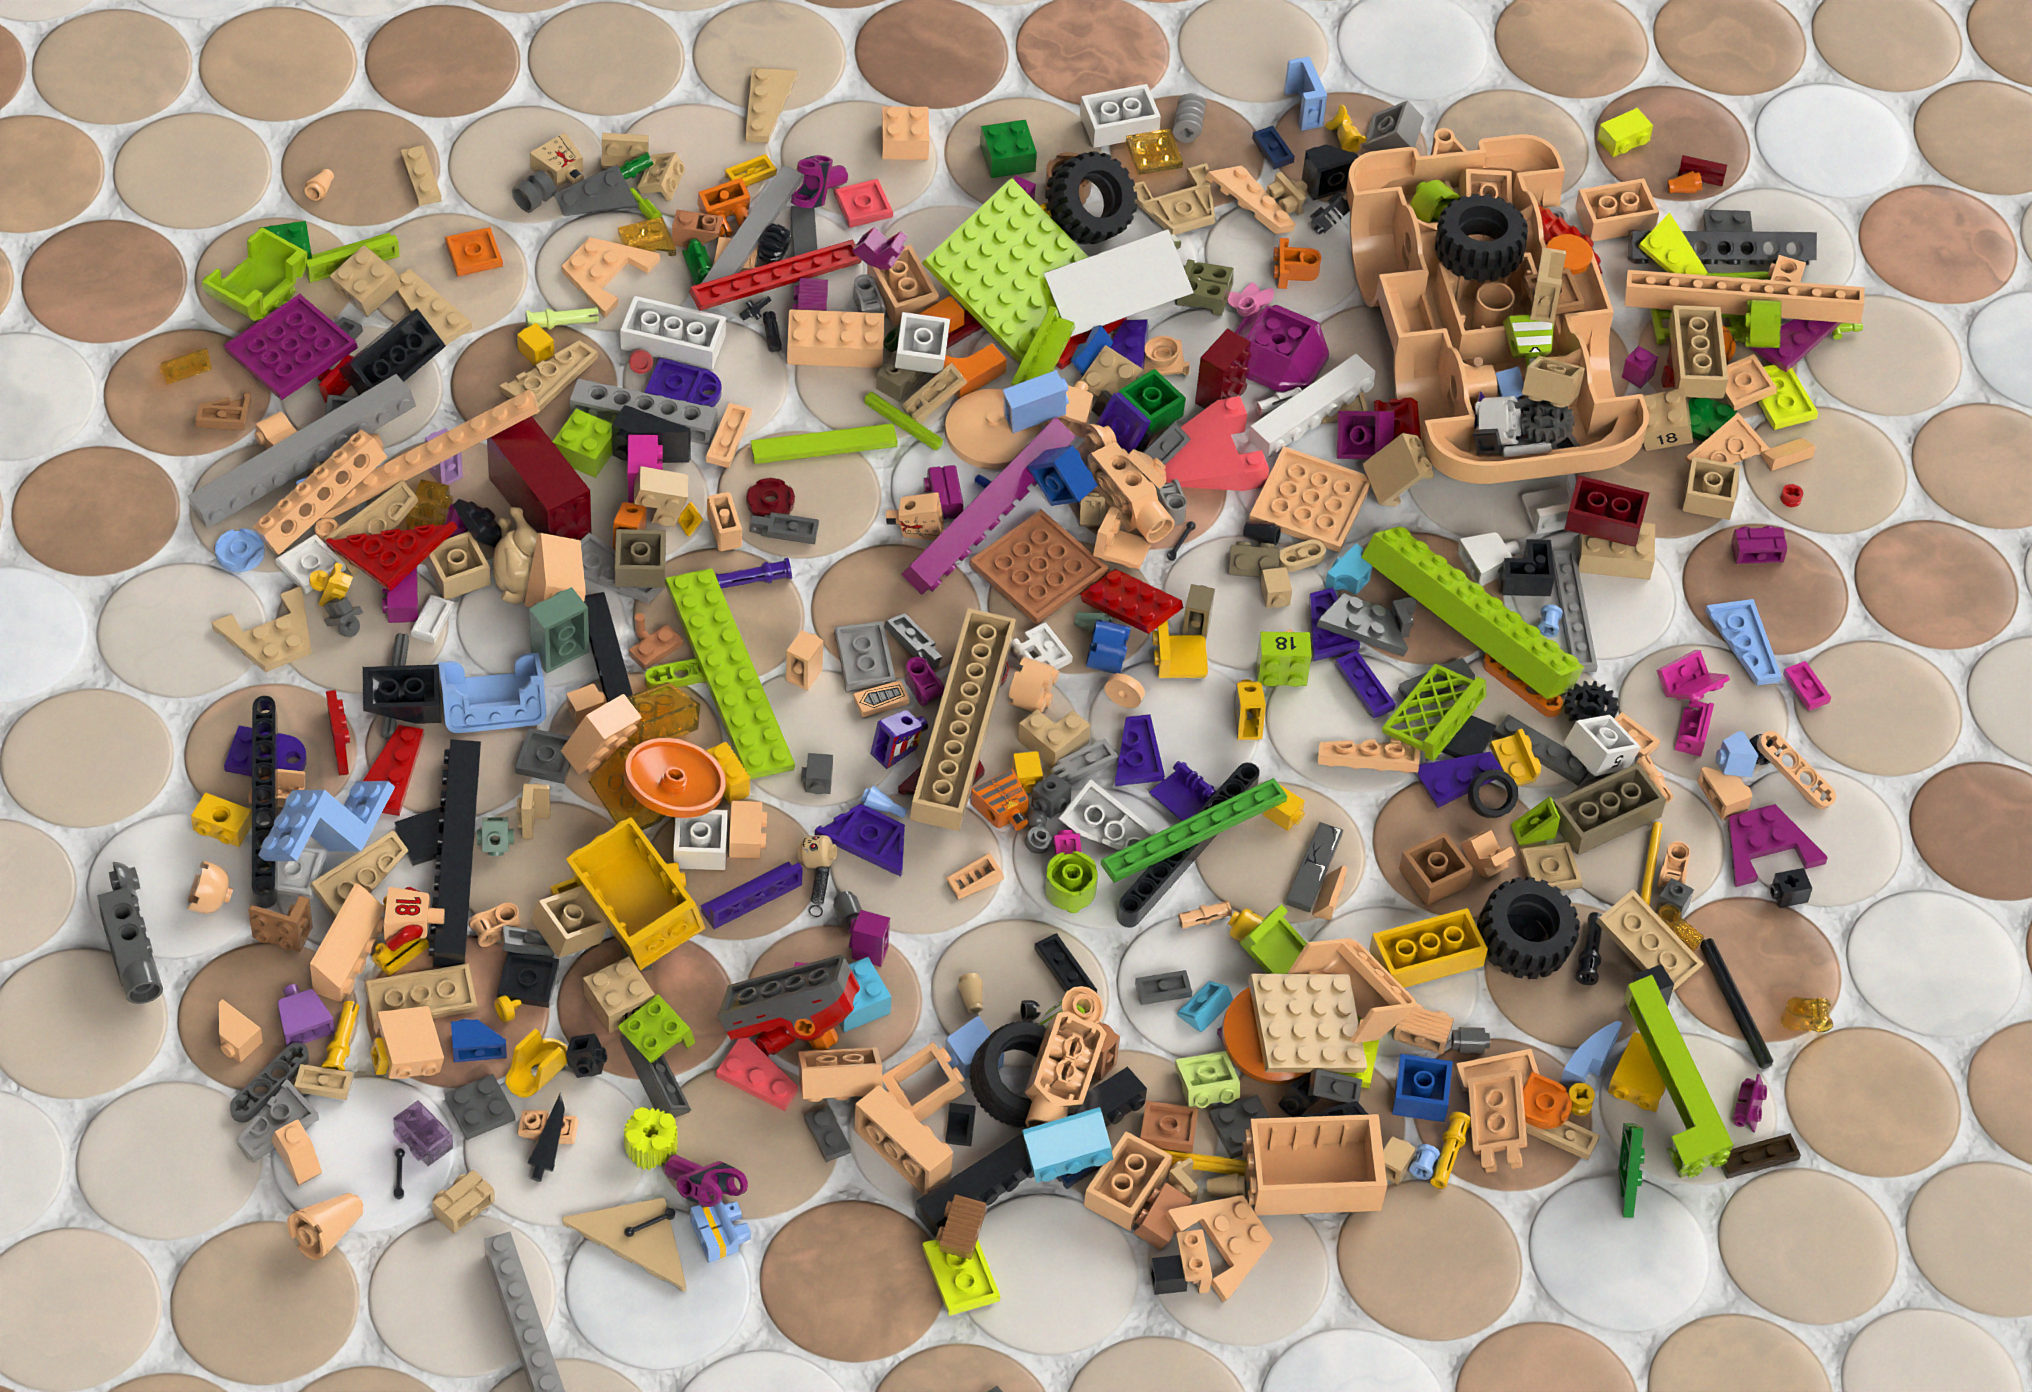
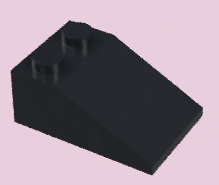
M627 405L623 406L612 424L613 456L620 460L628 461V435H658V445H663V463H689L691 460V428Z
M439 664L362 667L363 711L414 724L441 723Z

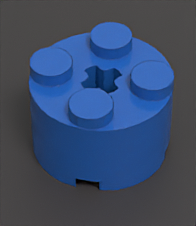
M1096 620L1091 644L1089 645L1086 667L1112 674L1121 673L1122 664L1127 652L1126 641H1128L1131 627Z

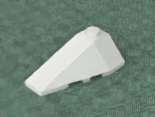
M1091 779L1059 818L1060 821L1075 833H1080V836L1118 850L1127 848L1157 833Z

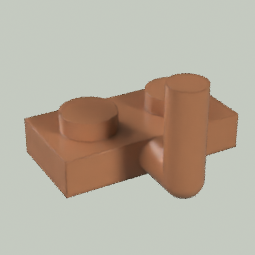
M637 613L635 615V634L642 641L629 649V656L644 671L683 646V639L668 624L650 635L645 630L644 614Z

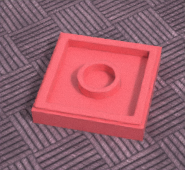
M878 179L834 189V196L849 228L893 217V210Z

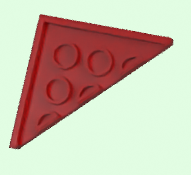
M451 521L446 525L439 526L429 524L415 526V529L402 531L400 529L380 531V534L373 535L363 533L349 535L347 538L336 540L327 538L325 542L328 547L391 592L458 527L455 522Z

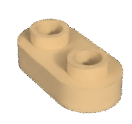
M1314 539L1285 547L1280 552L1279 565L1281 568L1286 567L1289 572H1294L1319 564L1325 558L1326 548L1322 542Z

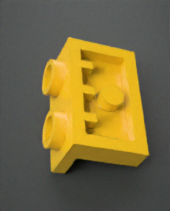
M1518 729L1512 736L1490 743L1489 746L1493 756L1503 771L1515 780L1517 787L1533 783L1537 780L1541 773V764L1539 759L1534 757L1531 750V740L1528 735H1525L1523 729Z

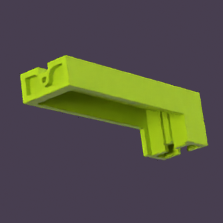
M1653 975L1628 984L1624 997L1626 1005L1686 1128V1131L1671 1136L1674 1145L1667 1148V1151L1680 1178L1684 1176L1693 1178L1701 1174L1703 1168L1711 1165L1713 1168H1717L1725 1164L1734 1144Z

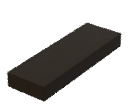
M1791 1133L1733 1148L1730 1151L1727 1162L1721 1165V1168L1726 1178L1729 1179L1799 1160L1801 1154Z

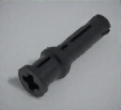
M1592 912L1588 916L1584 950L1578 957L1580 968L1576 972L1575 978L1583 985H1594L1599 980L1597 970L1602 960L1599 954L1602 928L1596 921L1602 914L1598 912Z

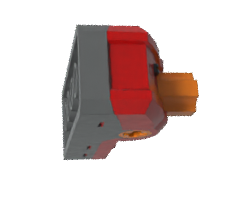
M837 955L728 985L718 1017L730 1040L748 1038L759 1032H770L782 1026L787 1034L795 1039L809 1041L813 1049L828 1050L830 1046L837 1043L838 1035L834 1027L853 1011V1001L855 995L860 990V986L846 958L842 955Z

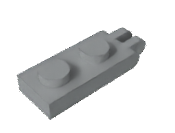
M1103 739L1059 759L1055 764L1056 766L1051 768L1049 772L1050 774L1054 773L1071 784L1117 763L1118 755L1108 741Z

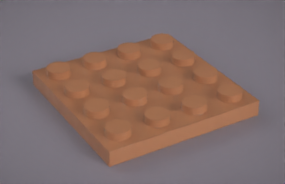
M1042 509L971 558L969 564L1036 625L1108 574L1109 568L1101 560L1093 556V553Z

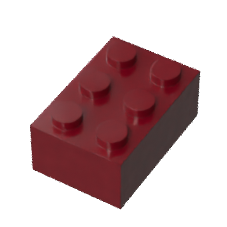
M1227 328L1200 357L1195 404L1206 409L1217 400L1243 395L1247 388L1246 377L1249 373L1248 362L1251 358V341Z
M1578 475L1564 530L1636 547L1650 492Z

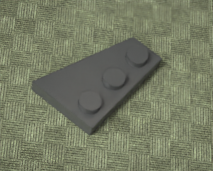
M618 165L554 193V197L564 216L638 207Z

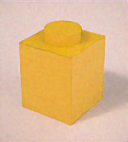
M537 323L524 328L517 334L518 350L535 367L536 364L554 356V339Z
M1039 752L1013 753L1012 769L1024 791L1032 793L1035 784L1043 781Z
M1280 785L1287 795V801L1265 811L1263 816L1289 831L1294 824L1298 825L1305 815L1303 811L1305 800Z

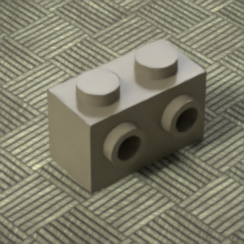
M894 351L889 361L884 366H880L876 372V389L900 402L927 372L895 368L897 351Z

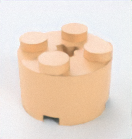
M1024 657L1019 663L1023 665V668L1020 672H1015L1011 683L1009 698L1013 700L1009 701V704L1031 712L1037 709L1043 712L1045 707L1049 708L1051 705L1053 694L1050 691L1052 685H1055L1058 680L1059 670H1056L1052 665Z

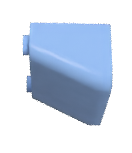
M539 652L519 656L515 661V673L465 678L464 668L460 663L455 661L438 662L444 718L449 731L453 733H467L535 726L545 720V689Z

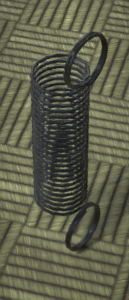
M828 866L823 869L816 868L811 902L814 904H824L830 871Z

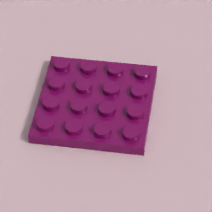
M298 294L227 342L224 348L232 358L282 401L358 349V346L353 338L305 297Z

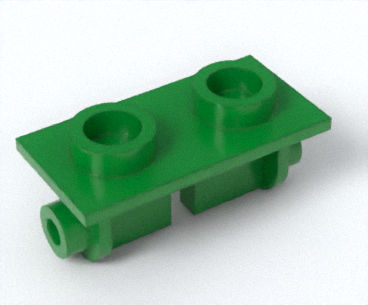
M691 239L688 249L683 250L682 253L694 284L698 285L702 283L713 266L705 246H702L701 242L697 239Z

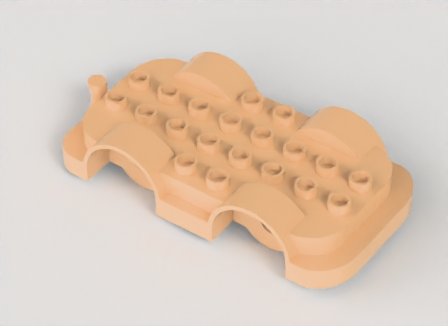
M1441 128L1434 133L1431 155L1419 156L1418 150L1414 147L1371 151L1359 156L1352 163L1348 175L1346 198L1350 208V244L1354 272L1364 302L1369 307L1380 306L1394 349L1395 396L1398 400L1412 397L1418 401L1421 441L1431 464L1444 475L1468 483L1493 484L1598 471L1615 467L1631 459L1640 450L1649 421L1648 409L1642 394L1615 396L1609 362V334L1614 311L1593 253L1592 262L1587 270L1583 273L1572 275L1585 302L1584 310L1555 315L1552 351L1547 356H1544L1585 368L1579 396L1568 406V409H1572L1574 416L1572 434L1580 446L1555 450L1551 447V452L1503 457L1499 454L1477 455L1473 432L1476 430L1474 428L1475 406L1478 402L1480 391L1485 398L1499 397L1496 373L1519 366L1523 383L1526 377L1525 358H1513L1503 321L1509 316L1531 315L1532 302L1523 284L1524 276L1538 274L1542 248L1547 247L1544 241L1543 225L1538 204L1543 208L1561 206V190L1565 169L1560 155L1548 141L1533 135L1520 134L1484 138L1479 141L1477 150L1467 151L1458 142L1455 134L1450 129ZM1465 169L1511 171L1512 204L1516 207V210L1519 209L1528 225L1524 259L1519 264V268L1513 273L1511 272L1509 276L1505 278L1499 277L1497 281L1492 282L1490 280H1485V282H1478L1475 279H1471V281L1465 280L1464 276L1460 275L1458 277L1452 273L1451 269L1447 270L1438 259L1435 250L1438 222L1426 223L1417 219L1413 208L1409 205L1416 194V187L1421 182L1425 181L1427 183L1432 180L1449 181L1452 188L1459 187V177ZM1479 234L1468 236L1479 241L1495 240L1489 236ZM1481 357L1483 364L1479 367H1473L1463 363L1462 360Z

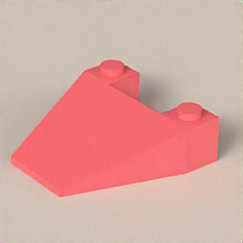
M1240 396L1215 401L1180 427L1191 440L1165 465L1166 483H1171L1173 479H1178L1181 487L1247 491L1264 487L1268 479L1269 467L1262 450L1239 455L1231 436L1232 434L1245 432L1247 412Z

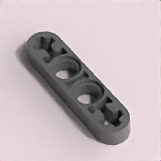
M292 1043L287 1046L230 1102L232 1118L237 1122H248L263 1109L272 1096L275 1097L280 1091L281 1085L286 1079L291 1081L297 1076L300 1064L307 1065L309 1063L308 1048L302 1043ZM300 1053L302 1054V1057H301V1058L295 1057L294 1059H292V1055H293V1054H295V1055H299ZM277 1069L286 1071L285 1076L282 1078H275L271 1074ZM257 1087L268 1089V1092L262 1096H257L253 1093ZM247 1105V1111L242 1109L238 1112V1107L244 1108Z

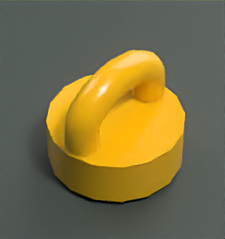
M506 995L498 997L494 1001L496 1013L504 1023L515 1019L514 1010L522 1004L521 1000L510 1001Z

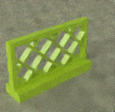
M1435 663L1384 724L1382 733L1424 751L1425 758L1434 761L1487 697L1486 680L1478 676L1475 680H1472ZM1437 673L1447 679L1445 681L1433 682V678ZM1461 684L1467 686L1466 690L1455 692L1453 686ZM1450 688L1451 693L1437 695L1436 689ZM1432 690V697L1420 699L1419 694L1421 692ZM1454 701L1453 706L1441 708L1440 702ZM1436 703L1438 709L1424 712L1422 705ZM1419 706L1420 713L1406 714L1408 708ZM1440 716L1441 720L1439 723L1428 724L1426 718ZM1423 719V726L1410 727V721ZM1404 722L1407 729L1402 730L1392 728L1395 724ZM1427 732V737L1423 742L1413 737V734Z

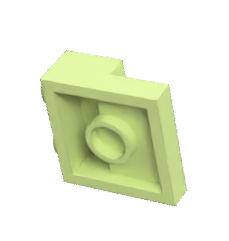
M1226 1051L1175 1059V1068L1182 1082V1092L1189 1107L1205 1108L1210 1103L1216 1102L1229 1104L1235 1099L1240 1098V1081Z

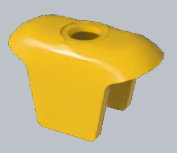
M535 1028L514 1048L511 1067L505 1080L508 1089L518 1097L527 1098L534 1095L549 1083L567 1064L566 1052L568 1046L554 1038L542 1040L540 1031ZM539 1065L537 1074L534 1076L531 1070L534 1066Z

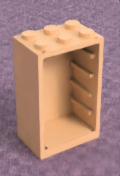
M1379 1114L1251 1119L1249 1129H1245V1142L1242 1144L1243 1158H1247L1248 1165L1245 1166V1180L1250 1182V1189L1247 1190V1201L1250 1206L1253 1205L1256 1215L1382 1210L1387 1189Z

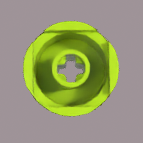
M1432 180L1427 183L1423 181L1416 187V194L1409 205L1413 208L1417 219L1426 223L1438 222L1442 210L1452 201H1458L1460 196L1440 180Z
M1747 301L1746 347L1780 348L1781 301Z
M1073 851V854L1059 853L1050 860L1047 866L1045 896L1056 907L1067 910L1069 913H1078L1081 909L1090 905L1096 896L1098 881L1096 864L1091 857L1082 852Z

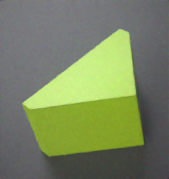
M1547 797L1510 825L1518 844L1523 846L1555 839L1560 816L1552 798Z

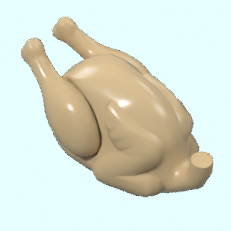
M519 507L510 508V515L516 522V530L511 531L512 521L510 518L499 519L498 524L501 528L502 538L494 550L493 575L496 586L501 591H504L501 599L516 605L525 602L538 533L525 521L523 510Z

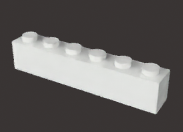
M1357 354L1353 355L1251 425L1249 441L1259 450H1262L1267 458L1275 453H1280L1283 446L1286 447L1292 441H1298L1305 432L1318 427L1323 417L1326 415L1329 417L1334 416L1341 408V405L1344 403L1350 405L1359 396L1360 392H1369L1374 386L1376 371Z

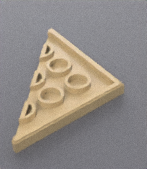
M664 1197L562 1217L563 1226L571 1227L580 1232L581 1236L599 1246L601 1244L607 1247L617 1256L630 1263L634 1262L655 1277L672 1283L682 1292L686 1291V1282L670 1220L664 1219L635 1232L632 1237H627L624 1234L626 1227H635L664 1214L667 1209Z

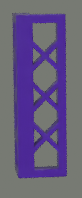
M788 861L701 905V913L712 928L716 929L802 886L803 868L799 862L791 865Z

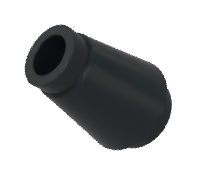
M1246 522L1243 529V536L1260 543L1277 545L1281 535V527L1276 526L1275 523Z

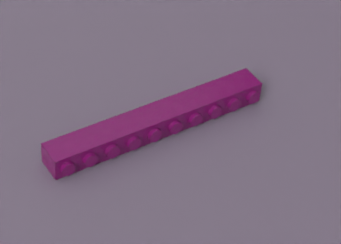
M1055 417L901 575L921 595L928 589L933 592L942 583L939 578L943 574L947 577L957 567L954 564L956 560L959 559L962 562L972 552L969 547L972 544L977 546L986 537L984 532L987 529L992 531L1001 522L998 517L1001 514L1007 516L1015 508L1013 502L1016 499L1021 501L1030 492L1027 487L1030 484L1034 487L1037 485L1027 466L1047 449L1071 446L1070 443L1076 436Z

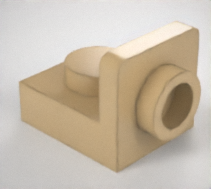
M1089 493L1079 504V526L1100 527L1105 517V497H1100L1098 493Z

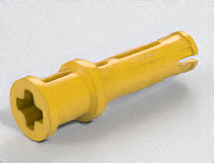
M345 1001L343 1003L334 1039L327 1045L326 1050L328 1054L326 1061L322 1063V1068L345 1071L344 1063L350 1055L348 1044L357 1013L360 1009L357 1003L354 1009H352L353 1001Z
M1462 1112L1450 1113L1448 1130L1442 1136L1443 1148L1430 1181L1432 1186L1439 1189L1447 1187L1458 1150L1465 1145V1134L1467 1128L1471 1127V1117Z

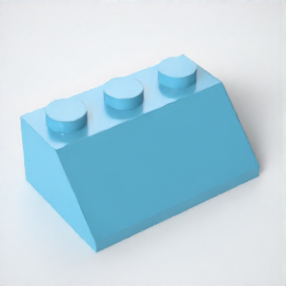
M1100 1107L1022 1130L1027 1156L1036 1183L1052 1181L1058 1176L1068 1173L1075 1174L1084 1168L1102 1166L1108 1161L1113 1160L1112 1148Z

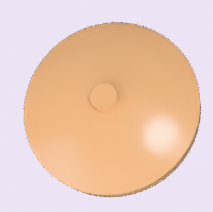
M982 389L964 395L952 405L945 422V436L951 450L963 461L984 469H1004L1041 432V424L1012 433L1004 416L1003 390Z

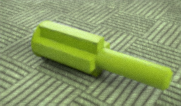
M630 188L634 199L639 205L638 209L652 224L659 222L662 218L660 211L649 199L645 198L644 200L634 188Z

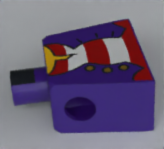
M904 710L878 721L870 754L886 769L890 768L918 748L921 733L928 729L927 720L923 716L915 718L909 711Z

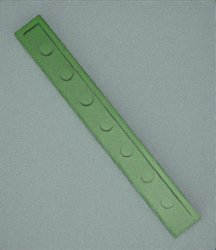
M1272 778L1101 859L1100 865L1113 883H1116L1286 802L1287 795L1277 781Z

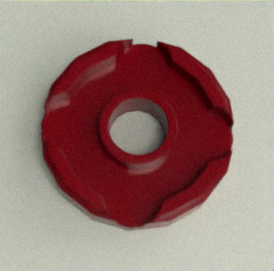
M765 478L758 480L752 488L748 489L746 503L748 510L754 516L764 517L765 515H770L771 512L789 515L794 509L795 494L792 487L786 485L785 481L776 478ZM772 496L775 497L776 500L769 502L766 501L765 498Z

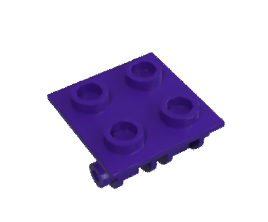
M1177 761L1173 766L1175 772L1150 790L1149 794L1181 821H1184L1196 815L1216 790L1213 785L1205 782L1202 776H1198L1196 771H1192L1187 766V763Z

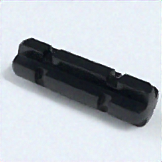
M766 311L763 313V323L765 325L767 342L769 343L768 347L771 352H779L782 349V343L779 338L780 333L776 314L773 311Z

